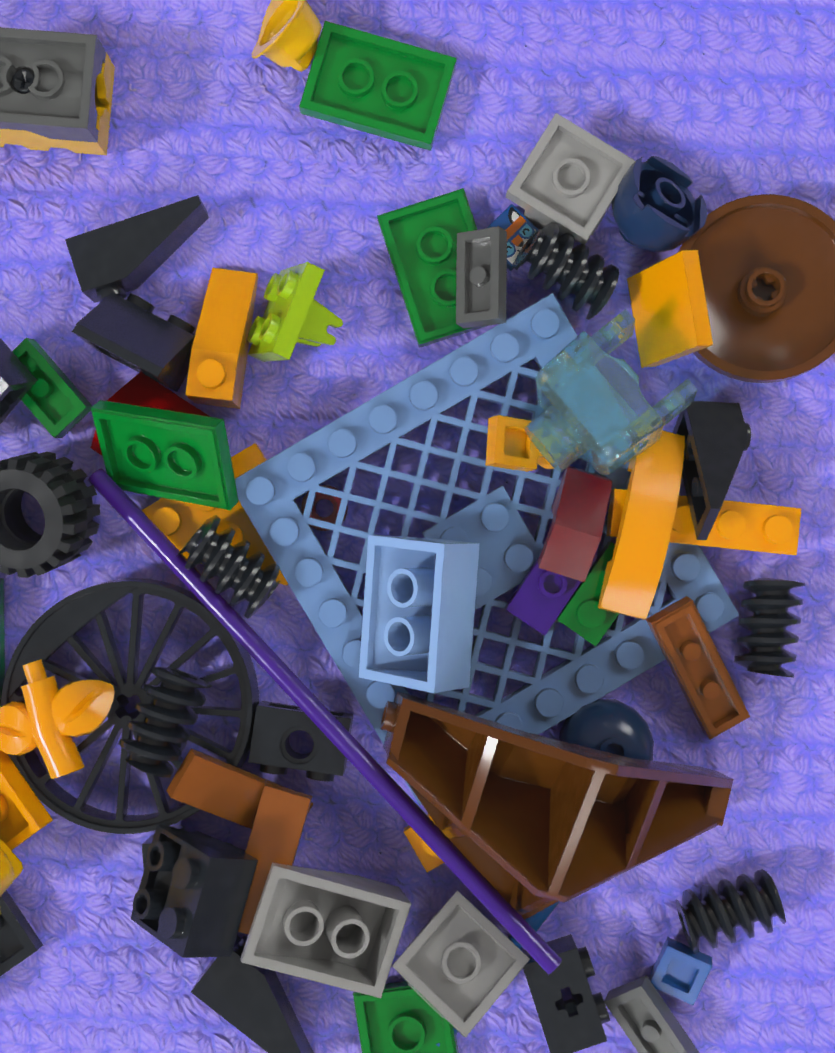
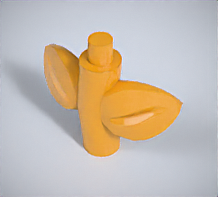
M42 659L22 665L28 682L27 685L21 686L25 703L13 701L0 707V751L6 754L21 756L38 747L51 779L84 768L83 761L72 736L78 737L93 733L102 725L114 700V685L101 680H79L70 682L58 690L55 675L47 678Z

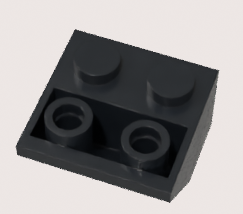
M157 825L153 841L147 851V862L139 890L134 896L133 911L130 919L182 958L231 957L258 860L230 843L167 825Z

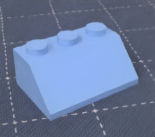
M368 535L359 664L360 678L430 693L469 688L480 543L433 538Z

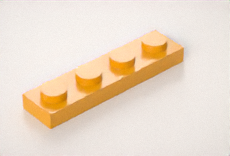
M611 489L606 536L617 537L627 490ZM679 495L669 542L797 555L802 508L724 500L707 540H697L687 496Z

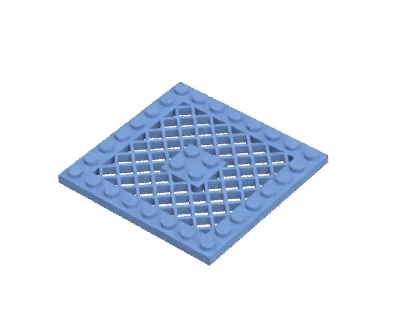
M553 293L507 319L506 323L499 324L235 479L239 502L274 561L279 566L284 578L383 745L387 731L381 730L380 726L387 701L395 702L397 691L409 693L402 686L359 677L363 615L358 606L363 607L364 599L359 598L358 593L363 574L366 573L368 535H377L374 534L380 508L406 515L401 537L408 536L412 517L437 523L422 532L424 538L480 543L475 610L482 606L483 608L478 628H473L475 639L472 647L469 688H463L461 691L427 692L425 700L433 702L435 694L458 699L456 710L465 712L467 702L486 706L487 708L474 716L539 735L575 714L582 706L595 702L666 659L646 619L637 618L623 626L625 615L618 614L611 628L605 633L608 636L600 640L596 647L591 645L583 650L585 639L576 634L572 652L550 647L555 623H561L557 619L545 636L542 635L540 644L518 638L522 620L516 616L513 618L509 636L486 630L492 606L504 609L508 603L495 598L519 585L541 554L548 519H554L551 508L556 489L561 483L559 477L562 467L552 469L551 476L547 477L532 472L486 466V460L463 455L469 430L486 435L488 432L487 426L472 423L477 399L502 405L499 413L501 416H507L509 407L533 413L531 421L540 422L541 415L564 421L562 432L568 435V441L559 445L552 444L551 452L556 453L555 457L559 459H564L566 455L588 461L585 471L595 473L597 467L601 476L612 479L611 489L627 490L631 474L627 470L635 434ZM534 359L541 372L521 366ZM510 374L504 396L481 391ZM517 376L541 381L535 405L512 399ZM549 387L564 412L544 407ZM470 397L464 420L441 414ZM430 420L424 444L400 438ZM437 422L462 428L456 452L431 446ZM572 427L588 453L567 448ZM390 444L384 468L360 462ZM397 445L422 451L416 476L391 470ZM429 454L454 460L448 484L423 478ZM461 462L485 468L479 493L455 487ZM350 467L344 492L319 486ZM357 469L382 475L376 500L350 494ZM493 470L517 476L511 499L503 485L487 494ZM388 477L414 483L408 508L382 502ZM525 479L548 484L542 509L519 503ZM421 485L445 491L439 517L414 510ZM309 491L304 513H302L295 499ZM316 492L342 498L335 524L310 518ZM453 494L476 499V501L447 517ZM349 500L374 507L368 532L342 526ZM518 511L540 516L534 538ZM608 514L603 527L597 557L607 542H611L612 536H606ZM310 525L333 530L328 554L324 551ZM340 532L366 539L359 564L334 557ZM669 542L661 576L647 618L686 596L693 600L708 633L738 617V611L699 545ZM333 565L357 571L351 595ZM667 588L672 598L662 603ZM484 638L507 644L501 667L478 662ZM515 646L538 652L532 675L509 670ZM547 654L568 659L542 675ZM475 670L498 675L493 699L470 693ZM507 678L527 683L502 698ZM407 783L418 804L422 805L418 797L415 795V793Z

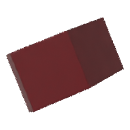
M567 465L551 508L554 519L538 560L539 568L585 582L601 540L613 483L612 479Z

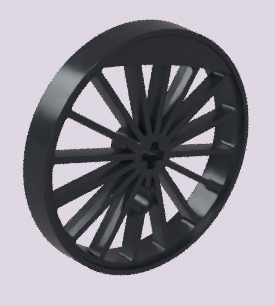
M119 579L100 583L80 590L56 603L37 619L18 644L5 675L1 707L13 701L25 703L21 686L27 685V679L22 665L42 659L46 670L71 682L89 680L49 660L67 641L101 681L114 685L115 695L107 715L108 720L77 746L81 754L114 725L78 799L66 792L54 779L50 778L49 772L43 767L34 749L21 756L9 754L11 760L38 799L63 818L96 831L115 834H135L154 831L157 825H173L201 810L185 803L170 809L159 776L146 773L159 812L145 815H127L131 765L125 760L129 753L122 747L116 813L103 811L86 804L121 733L122 739L133 740V735L136 739L137 735L126 725L128 721L144 722L145 716L138 710L130 714L125 710L129 703L128 698L137 695L141 701L139 703L152 704L153 698L143 690V687L147 685L146 683L152 673L151 669L155 667L184 608L192 611L207 623L210 631L169 667L178 669L211 639L218 636L233 661V667L201 677L200 679L209 683L236 674L240 684L242 706L241 709L189 706L197 714L239 717L240 727L233 750L187 729L190 733L188 740L225 758L226 763L240 769L246 761L251 747L256 706L259 704L258 682L250 654L191 591L174 584L152 579ZM129 593H132L133 602L126 677L105 610ZM145 594H150L171 600L175 603V606L138 678L143 599ZM95 618L115 679L76 635L77 632ZM156 677L148 685L159 686L161 680ZM187 742L175 744L183 751ZM180 757L178 761L171 762L179 769L184 759Z

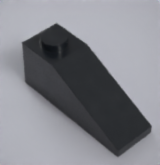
M199 195L65 239L82 292L96 303L102 302L112 292L125 298L127 296L126 292L135 290L142 285L209 218Z
M685 400L672 433L685 436L682 470L683 482L696 539L707 540L722 507L743 451H746L750 445L751 428L748 423L744 422L739 403Z
M237 935L231 957H214L198 978L191 993L268 1053H314L276 972L242 963L240 958L247 936L240 938Z

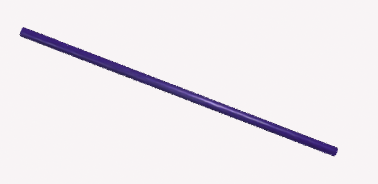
M102 468L96 470L88 479L91 485H94V488L544 971L547 974L552 973L560 965L562 959L220 594L215 593V588L208 581L202 582L200 580L201 573L195 567L190 570L185 568L187 558L183 554L176 557L180 551Z

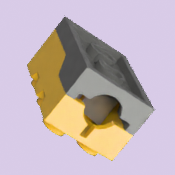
M0 27V147H4L5 144L22 145L30 150L49 151L51 147L65 148L74 153L107 156L115 66L97 35Z

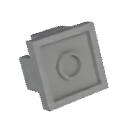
M555 113L507 190L506 198L521 206L525 210L524 216L537 229H542L545 225L553 222L559 226L557 238L565 233H569L575 240L585 245L610 208L622 178L635 160Z
M457 890L406 947V950L392 967L436 1013L446 1019L462 1036L467 1037L530 958Z

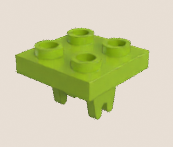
M305 262L281 270L279 274H273L264 293V299L269 301L263 317H256L248 333L247 341L252 343L248 352L249 356L263 362L290 360L296 343L318 347L321 344L334 345L336 343V338L329 334L326 329L328 326L339 328L343 325V321L314 299L325 271L324 269Z

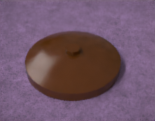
M761 194L739 198L709 213L704 227L692 238L684 242L679 252L682 250H698L713 341L712 346L693 352V354L708 367L720 374L752 383H773L789 380L807 373L828 359L835 352V221L822 210L807 202L775 194Z

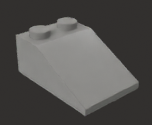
M272 863L240 960L245 964L381 998L411 902L399 887L352 874Z

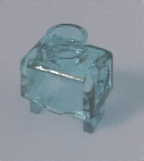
M627 309L623 310L591 337L582 331L536 375L537 401L545 411L525 426L524 429L543 457L560 473L582 455L599 474L609 475L658 442L663 426L694 401L698 389L689 379H686L651 407L640 391L639 376L624 359L614 358L609 355L633 335L635 318Z

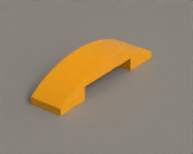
M640 424L637 426L627 470L631 472L613 557L612 560L607 562L598 609L642 620L647 618L661 576L674 524L682 478L685 436Z

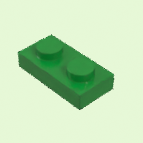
M25 338L12 352L38 381L21 401L54 438H63L91 411L92 405L36 340Z
M607 542L590 568L585 582L580 583L557 617L559 622L595 647L618 616V613L598 609L607 562L612 560L615 544L612 542Z

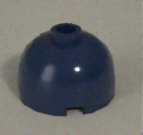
M651 156L646 162H642L641 157L631 165L622 178L618 191L612 200V210L619 232L628 243L651 252L670 251L692 238L704 227L708 216L706 203L702 195L696 200L694 199L691 192L687 189L693 183L692 180L673 163L657 156Z
M598 699L593 703L582 706L575 714L566 718L560 730V741L628 758L653 761L654 741L647 722L634 708L616 699Z

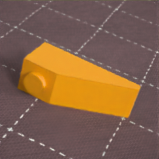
M212 268L191 349L185 395L196 404L235 409L241 408L249 349L247 337L253 320L258 284L257 273Z

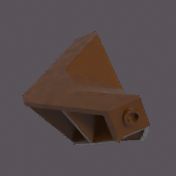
M398 691L395 702L387 701L380 726L381 730L387 731L383 745L387 753L386 763L407 781L437 827L524 920L558 901L565 903L718 825L722 826L734 780L718 771L703 767L628 758L524 732Z

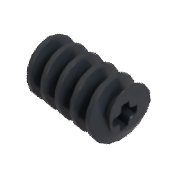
M551 222L542 229H537L518 253L512 267L517 270L523 264L529 262L531 266L527 278L533 280L542 272L545 273L546 276L542 288L547 291L553 285L559 283L561 286L557 299L563 301L571 293L575 294L572 309L577 312L588 303L590 308L586 319L589 320L597 315L609 301L618 282L619 269L612 264L604 267V258L598 254L588 258L589 247L582 243L573 248L574 237L571 234L565 233L557 238L559 226Z
M215 515L202 524L176 557L186 551L189 553L185 565L187 570L202 563L204 565L200 577L202 582L218 576L219 581L215 589V593L218 595L232 588L234 592L229 603L231 606L234 607L247 600L249 604L244 616L248 619L257 612L278 586L280 580L276 582V578L280 568L274 563L261 570L265 555L259 551L247 558L246 555L250 542L245 539L232 546L231 543L236 531L230 527L219 534L216 533L221 519Z
M758 578L744 582L743 588L756 594V597L742 600L741 607L754 614L753 616L739 619V625L750 630L751 635L737 637L736 643L748 649L749 653L735 656L734 662L747 668V671L794 678V673L782 668L781 665L796 661L797 656L784 649V645L797 643L799 637L787 631L786 626L800 624L801 618L788 612V608L803 605V599L790 593V589L805 586V583L772 578Z
M152 667L151 672L161 680L160 686L144 685L143 690L153 698L152 704L136 703L134 708L145 716L144 722L128 721L126 726L137 737L135 740L120 739L118 744L129 753L125 760L131 766L151 775L170 778L174 773V769L168 761H178L182 755L181 749L175 743H185L190 737L189 731L183 725L195 724L198 719L197 713L189 706H203L206 701L205 696L197 688H211L212 686L204 680L178 669Z
M763 869L755 872L754 883L747 875L742 874L736 879V889L730 881L724 879L718 884V894L712 886L705 884L700 889V900L691 889L683 891L682 906L676 899L679 920L686 940L694 954L699 952V937L704 936L712 948H717L718 932L723 931L732 944L736 942V927L741 926L750 939L755 937L754 922L759 921L767 933L773 932V917L777 916L783 924L786 923L778 890L772 877Z

